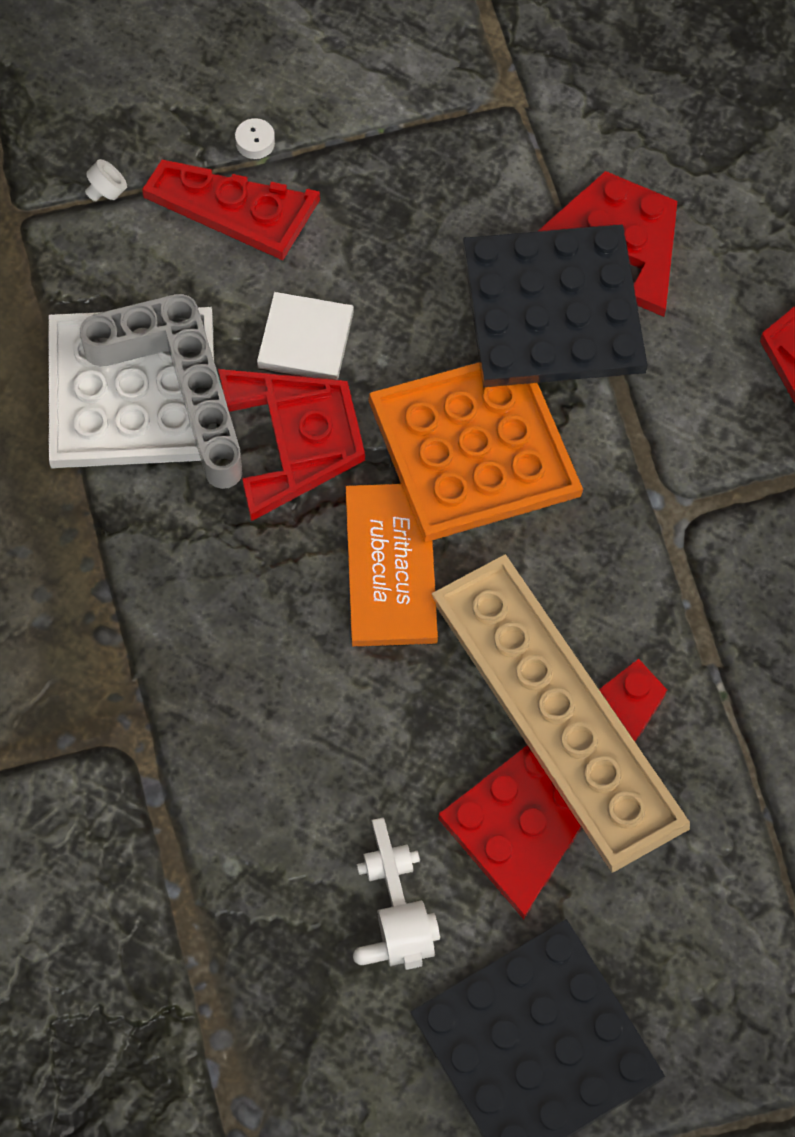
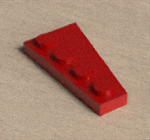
M167 160L160 161L142 189L145 199L280 260H284L320 201V191L306 189L304 193L289 190L286 184L270 182V185L250 182L246 176L232 174L231 177L212 174L211 169Z

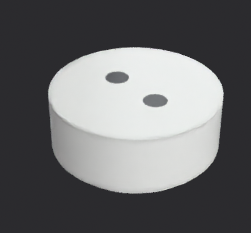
M257 118L248 119L242 122L236 129V147L243 156L250 159H260L272 152L275 145L274 130L265 120Z

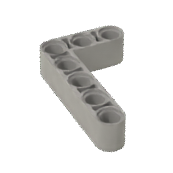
M174 294L87 317L81 324L80 337L84 354L93 365L99 367L109 366L169 351L205 476L208 482L217 488H230L236 485L243 474L240 447L198 306L194 299L184 294ZM178 318H186V319H188L187 321H185V322H183V323L173 322L174 320H176V319H178ZM138 328H147V329H148L147 331H145V332H143V333H135V332H133L134 330H136V329H138ZM98 338H107V339H108L107 341L102 342V343H94V342H93L94 340H96V339H98ZM191 352L199 354L198 356L193 358L183 357L185 354ZM201 387L210 389L209 391L201 394L193 392L195 389ZM209 423L220 424L218 428L213 430L203 428ZM219 459L232 461L226 466L214 465Z

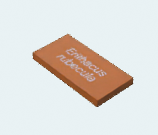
M402 484L346 486L352 647L437 644L436 602L432 597V593L435 592L433 541L424 542Z

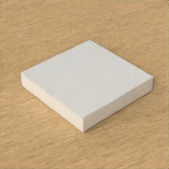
M274 292L257 360L258 369L310 378L338 380L354 306Z

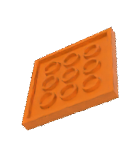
M478 362L369 393V404L425 543L572 500L582 495L583 487L538 383L483 388L480 364Z

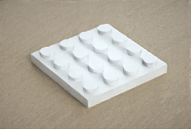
M199 307L198 310L214 360L212 307ZM102 312L49 315V462L51 468L201 461L169 351L99 367L91 364L84 354L80 327L87 317ZM178 318V319L174 320L173 322L183 323V322L187 321L188 319H186V318ZM138 328V329L134 330L133 332H135V333H143V332L147 331L148 329H147V328ZM98 338V339L94 340L93 342H94V343H102V342L107 341L108 339H107V338ZM191 352L185 354L183 357L193 358L198 356L199 354ZM201 387L195 389L193 392L201 394L209 391L210 389ZM209 423L203 428L213 430L217 426L216 423Z

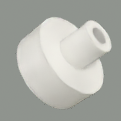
M97 160L86 173L91 185L85 192L93 201H98L102 196L115 200L127 188V183L122 174L105 160Z

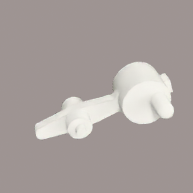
M384 817L373 819L371 821L378 851L363 854L364 863L357 864L359 875L367 873L369 881L385 878L392 907L377 910L383 942L357 948L353 953V959L359 965L388 960L389 966L404 963L406 970L421 967L422 959L435 956L433 941L440 940L439 928L435 914H427L422 900L406 904L399 878L401 874L413 872L412 863L420 862L418 851L410 852L407 844L392 848Z

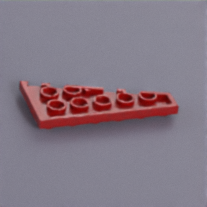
M637 659L599 689L635 742L646 728L667 693V689L640 659ZM528 745L439 813L438 818L523 920L532 908L539 893L551 878L565 852L570 848L582 829Z

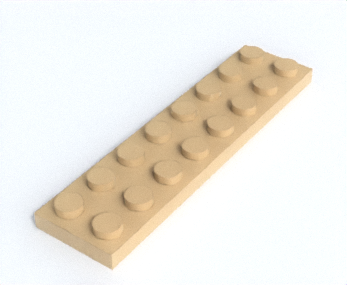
M506 554L432 593L436 607L612 873L690 830V821Z

